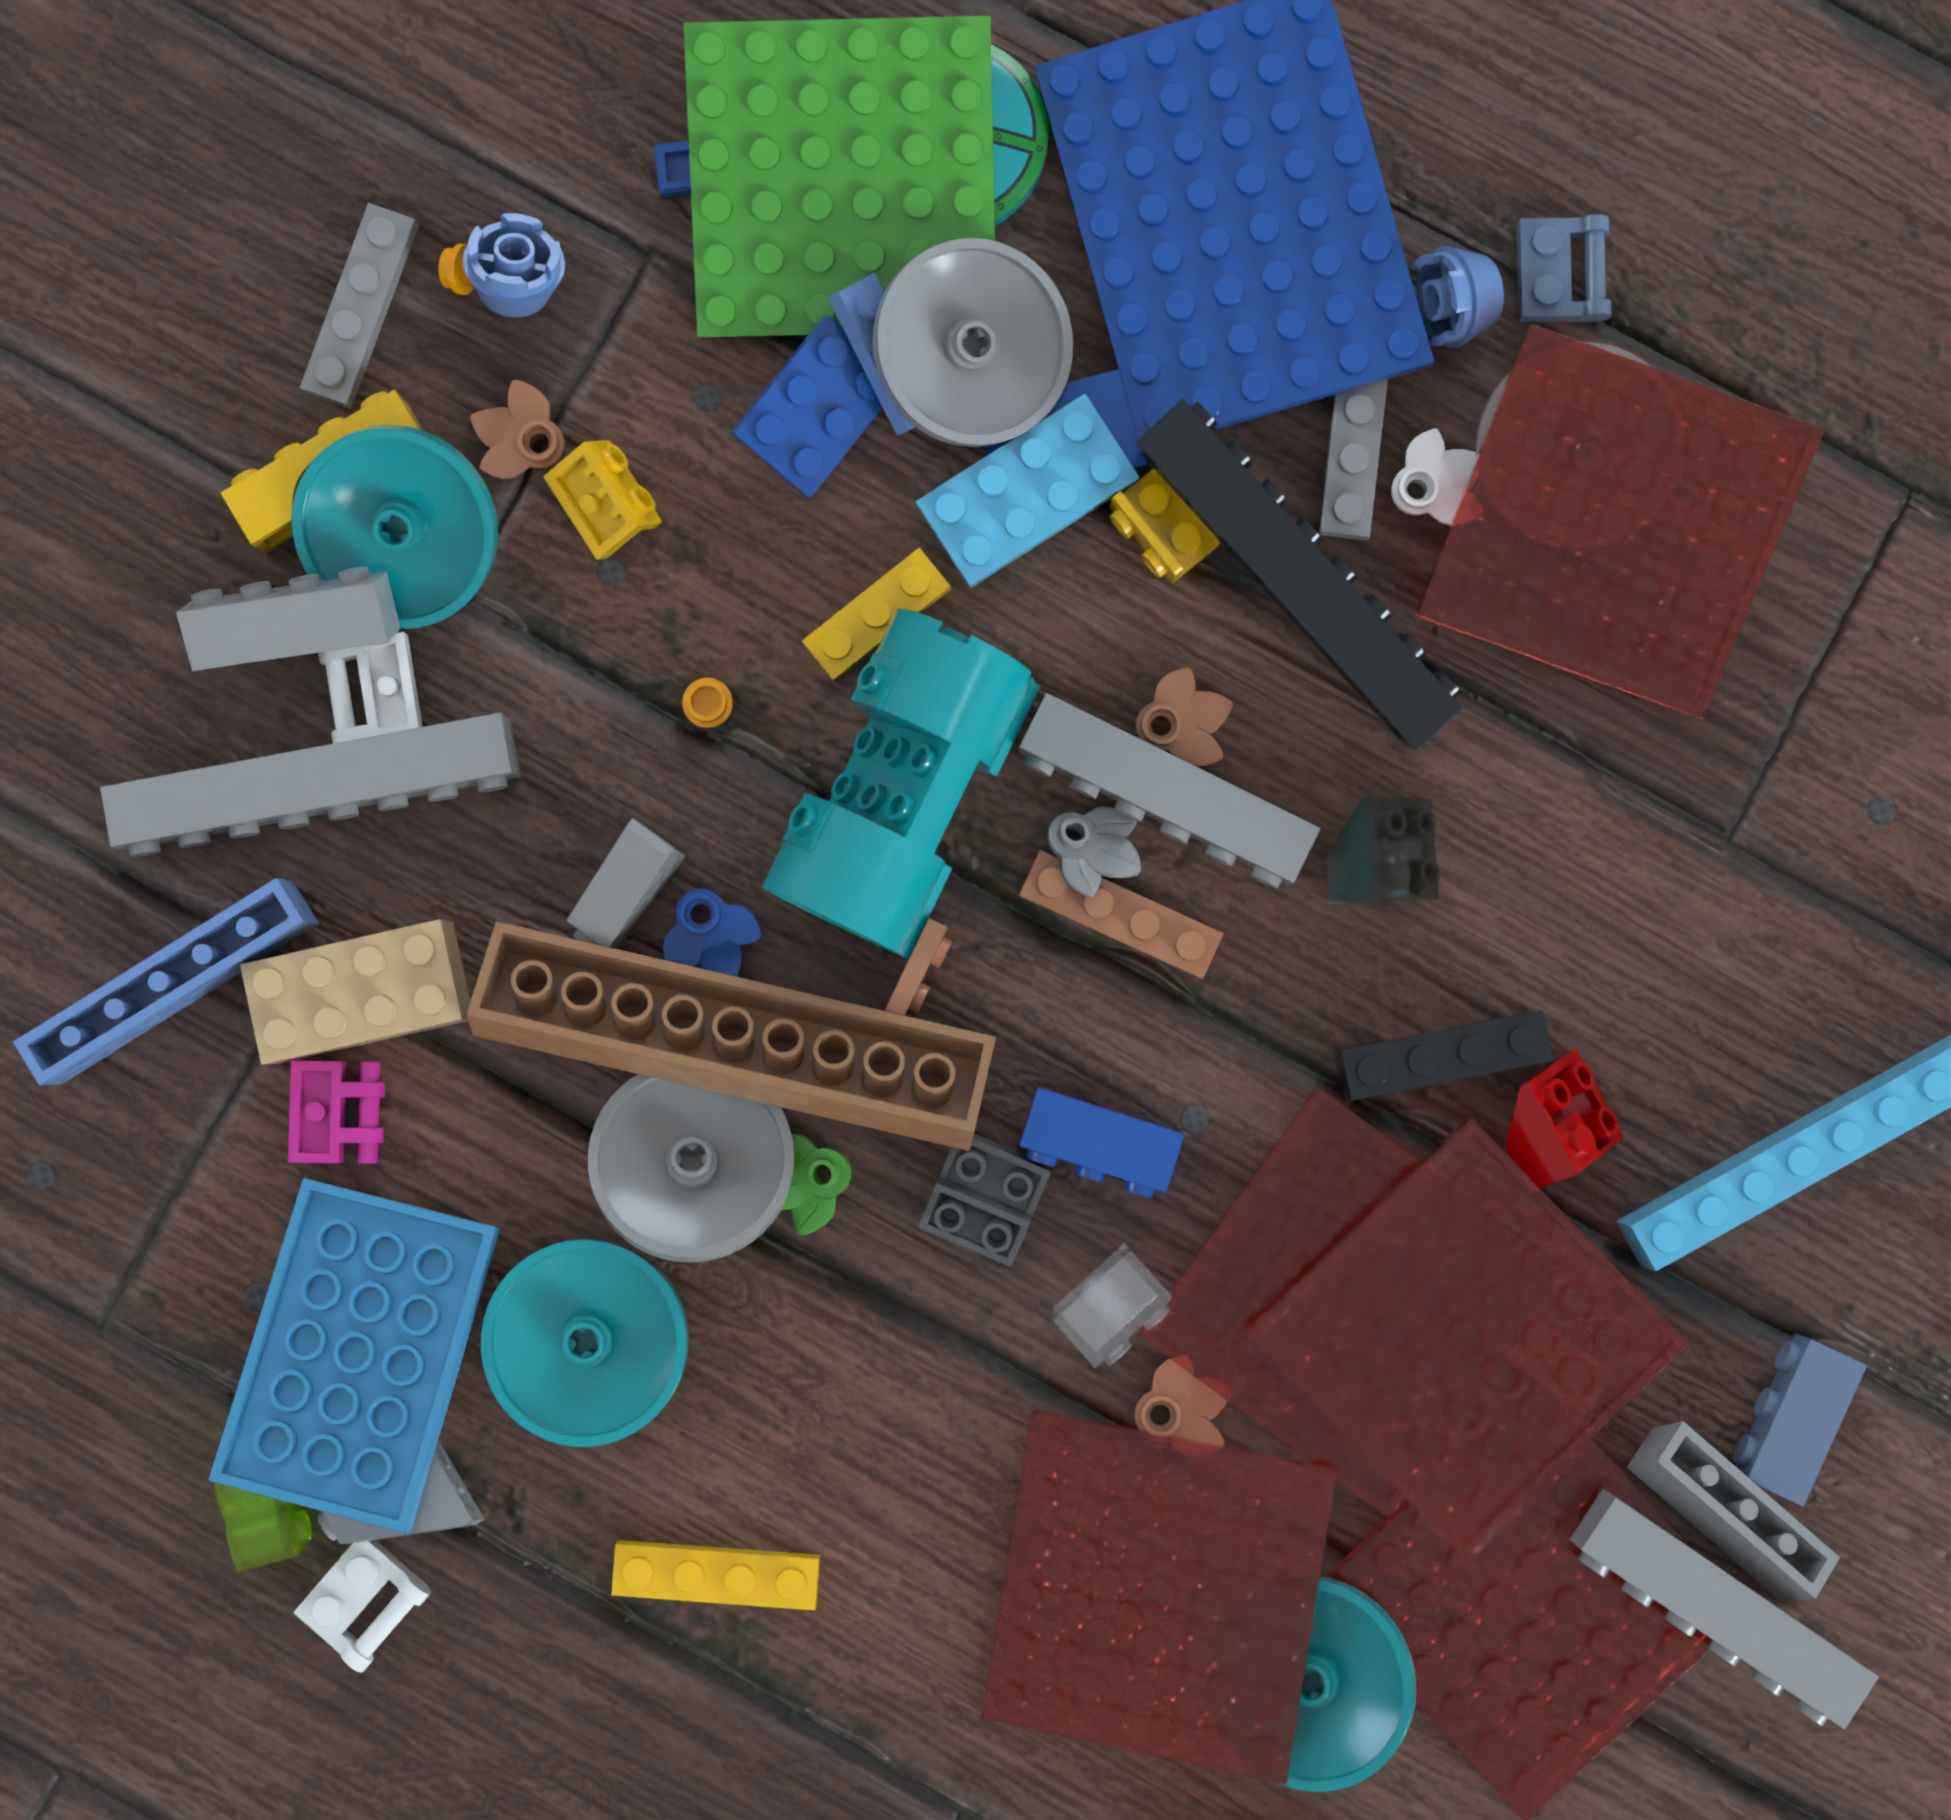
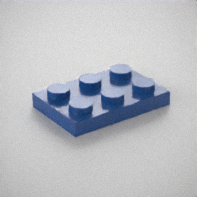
M824 315L730 434L805 498L810 499L883 407L844 329L829 315Z

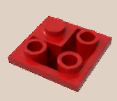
M1577 1048L1566 1052L1520 1085L1505 1147L1529 1192L1578 1175L1624 1138L1619 1129L1615 1113L1607 1106L1595 1084L1591 1068L1583 1061Z

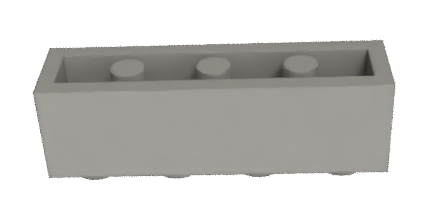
M363 566L343 570L338 573L339 578L321 581L319 574H308L290 579V586L272 588L269 581H261L240 587V593L223 595L222 590L219 588L192 594V601L176 612L192 671L389 642L401 628L387 571L370 573L369 568Z
M1684 1421L1652 1428L1627 1466L1633 1474L1781 1602L1816 1599L1840 1559L1836 1553Z

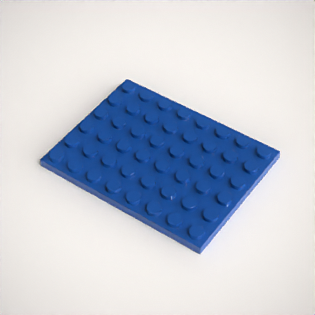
M1245 0L1035 66L1139 439L1181 399H1184L1190 407L1198 401L1218 423L1216 428L1221 429L1433 366L1434 358L1332 0Z

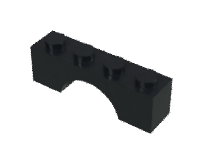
M1543 1010L1527 1011L1481 1020L1453 1028L1333 1050L1342 1096L1344 1100L1349 1101L1554 1061Z

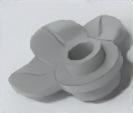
M1097 807L1085 815L1067 812L1057 816L1049 826L1047 841L1052 852L1061 859L1062 876L1068 885L1085 896L1093 897L1100 885L1101 876L1111 878L1138 876L1141 872L1140 858L1133 844L1126 838L1134 830L1137 821L1116 811L1113 807ZM1066 830L1076 831L1082 839L1078 841L1071 840L1066 835Z

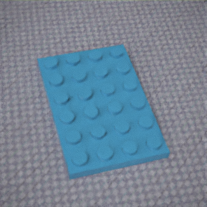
M303 1178L208 1481L397 1532L411 1534L500 1229L495 1226Z

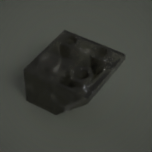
M1369 797L1361 800L1326 853L1329 905H1362L1439 899L1438 882L1440 871L1436 863L1434 840L1436 821L1432 812L1431 799Z

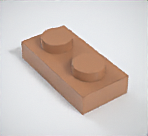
M930 918L928 919L885 1011L907 1016L909 1011L916 1014L919 1013L930 990V986L922 982L931 965L937 968L941 967L952 944L951 940L944 937L948 930L947 926Z

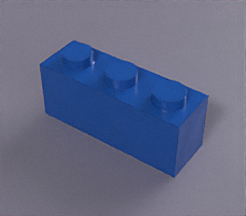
M1037 1086L1019 1146L1028 1149L1027 1159L1055 1167L1057 1158L1077 1164L1074 1174L1102 1183L1104 1182L1105 1175L1108 1174L1125 1180L1124 1190L1152 1198L1154 1190L1167 1193L1185 1134Z

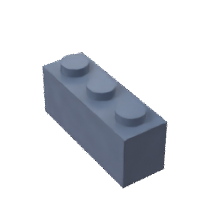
M1794 1333L1791 1341H1786L1776 1356L1775 1368L1778 1370L1770 1388H1764L1756 1400L1754 1415L1757 1417L1749 1434H1744L1736 1444L1733 1452L1734 1466L1756 1485L1804 1507L1867 1365L1810 1338Z

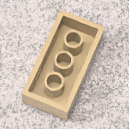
M438 919L240 964L261 1065L281 1064L468 1021L466 1014L470 1005V998L452 921Z

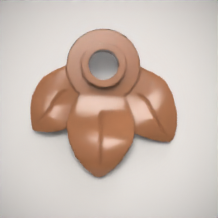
M519 380L511 382L508 391V408H489L475 412L470 417L477 436L490 448L484 455L479 467L483 472L495 478L511 479L521 475L529 468L539 470L550 468L557 464L564 454L565 438L559 427L551 422L549 401L539 390L526 382ZM542 437L549 440L547 450L542 453L534 452L532 448L534 441Z
M1190 668L1175 670L1165 675L1159 681L1155 690L1154 701L1146 705L1138 714L1135 725L1136 734L1139 739L1164 751H1169L1172 755L1196 767L1211 765L1223 758L1222 750L1211 734L1216 732L1225 722L1232 710L1233 703L1228 698L1215 692L1195 691V679ZM1163 718L1169 723L1170 730L1166 735L1159 736L1152 731L1151 723L1154 719Z
M1187 1354L1169 1358L1154 1372L1152 1390L1145 1393L1136 1404L1135 1421L1137 1427L1149 1439L1155 1441L1170 1440L1180 1452L1187 1455H1207L1223 1448L1225 1443L1221 1433L1210 1420L1215 1418L1225 1407L1232 1393V1388L1215 1377H1193L1192 1363ZM1157 1405H1164L1169 1410V1418L1163 1424L1152 1422L1150 1417L1151 1410Z

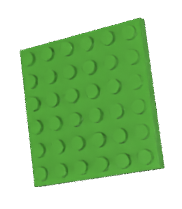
M991 16L683 23L697 337L808 335L824 315H829L842 327L828 299L829 296L875 273L885 292L894 276L910 260L925 250L943 242L961 238H981L995 241Z

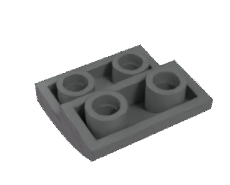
M974 1133L970 1151L951 1147L918 1228L1012 1267L1053 1167L1027 1159L1023 1153Z

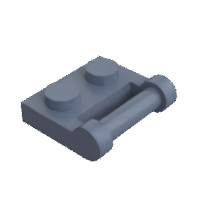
M1595 214L1581 218H1520L1516 224L1518 323L1594 322L1611 318V300L1606 299L1604 236L1609 234V217L1607 215ZM1571 239H1584L1585 301L1572 302Z

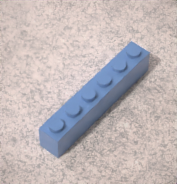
M275 878L16 1039L13 1043L39 1086L61 1085L240 974V964L264 959L317 926L319 922L295 883Z

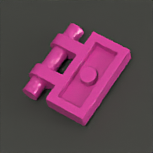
M291 1061L288 1163H343L344 1143H358V1163H378L379 1143H384V1127H379L380 1098L385 1097V1082H380L381 1062H360V1082L346 1081L347 1061ZM346 1097H359V1127H345Z

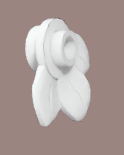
M1436 428L1416 436L1406 449L1405 468L1395 476L1391 485V496L1394 504L1402 512L1409 515L1418 516L1428 513L1444 525H1458L1475 519L1483 512V508L1480 502L1467 490L1479 475L1476 452L1465 449L1445 451L1444 441ZM1412 483L1419 484L1424 490L1423 498L1414 499L1410 497L1407 492L1408 485Z

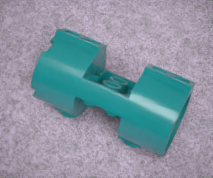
M897 609L876 653H873L869 663L861 670L857 681L858 686L851 698L852 705L870 717L866 727L858 733L854 741V752L844 772L837 777L832 786L830 801L805 793L800 804L795 807L789 818V827L782 839L784 842L761 888L845 931L909 959L952 870V867L946 865L943 859L934 854L974 770L997 777L1041 686L1033 681L1034 678L1030 677L1032 672L1028 668L987 642L973 635L969 638L953 629L943 627L944 623L930 616L907 609Z

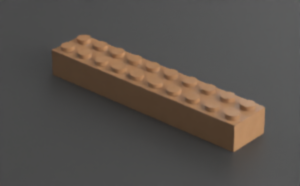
M498 921L495 923L466 1014L472 1034L476 1037L970 1151L996 1040V1037Z

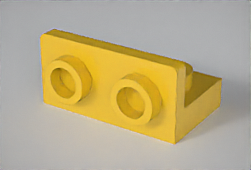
M609 440L584 441L543 476L596 560L607 559L641 530L654 529L662 522L655 511V502L652 496L637 483L628 469V460L625 454Z
M1155 469L1151 470L1124 493L1120 491L1111 499L1110 508L1113 510V513L1109 517L1112 523L1126 539L1134 536L1145 550L1141 554L1144 563L1157 578L1165 575L1173 584L1220 545V542Z

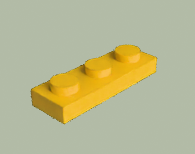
M919 547L803 639L802 642L833 682H836L879 647L897 609H907L922 613L950 591L951 586Z

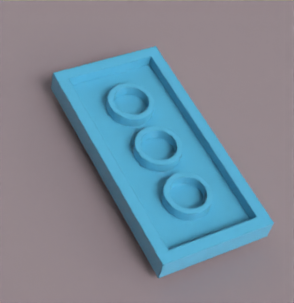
M1083 394L1039 422L1027 432L1012 439L918 499L916 506L971 589L1112 499L1118 492H1123L1138 482L1140 477L1087 395Z

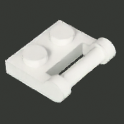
M397 633L387 643L318 653L320 664L326 666L336 728V730L331 732L333 744L423 727L409 639L406 633ZM353 659H357L367 720L366 725L360 726L355 725L345 663Z
M377 1540L353 1543L293 1613L340 1653L341 1658L350 1668L362 1673L374 1660L373 1652L414 1605L420 1606L431 1594V1590L424 1581ZM390 1580L397 1586L399 1592L357 1640L347 1629Z

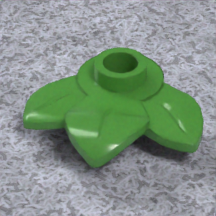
M792 1134L794 1145L793 1178L787 1199L781 1210L791 1209L796 1233L798 1235H807L819 1230L833 1218L836 1196L844 1192L851 1181V1166L846 1156L839 1150L832 1147L818 1148L807 1136ZM821 1164L826 1165L831 1171L829 1182H824L819 1178L818 1168Z

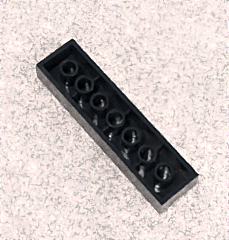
M1181 399L1136 441V450L1406 747L1417 751L1463 709L1455 700L1461 694V691L1441 670L1439 672L1434 670L1431 673L1420 661L1427 655L1425 651L1407 632L1404 634L1400 632L1396 635L1386 623L1392 615L1373 594L1366 595L1363 598L1351 585L1357 579L1356 575L1337 555L1329 560L1316 545L1322 541V538L1303 517L1294 522L1281 508L1288 501L1269 479L1260 484L1248 471L1253 462L1238 444L1231 440L1225 446L1214 434L1218 423L1198 401L1190 407L1184 399Z

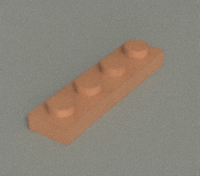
M1042 850L1039 851L1019 894V897L1201 980L1204 979L1224 934L1101 878L1100 885L1094 896H1085L1071 888L1064 880L1061 870V859Z

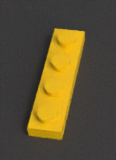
M618 1540L615 1544L611 1596L815 1611L817 1606L820 1555Z

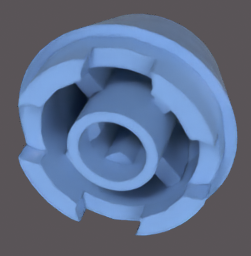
M518 213L501 214L500 222L489 224L482 230H480L479 225L476 226L465 247L463 254L465 273L484 305L497 314L507 317H525L538 312L546 305L563 278L565 258L560 248L559 241L556 242L542 229L543 223L534 217Z
M1441 246L1430 254L1420 256L1414 262V266L1419 270L1414 291L1425 330L1431 337L1429 342L1431 346L1438 347L1444 345L1448 348H1459L1497 323L1503 309L1504 290L1499 270L1488 256L1454 247Z

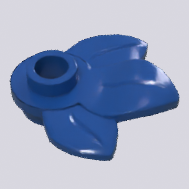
M691 890L683 895L677 904L675 913L677 924L664 939V959L696 967L699 964L701 969L737 977L742 963L740 945L756 942L762 937L758 922L749 910L743 906L724 904L723 900L710 890ZM703 904L708 906L711 916L706 923L698 924L693 919V910L698 905Z

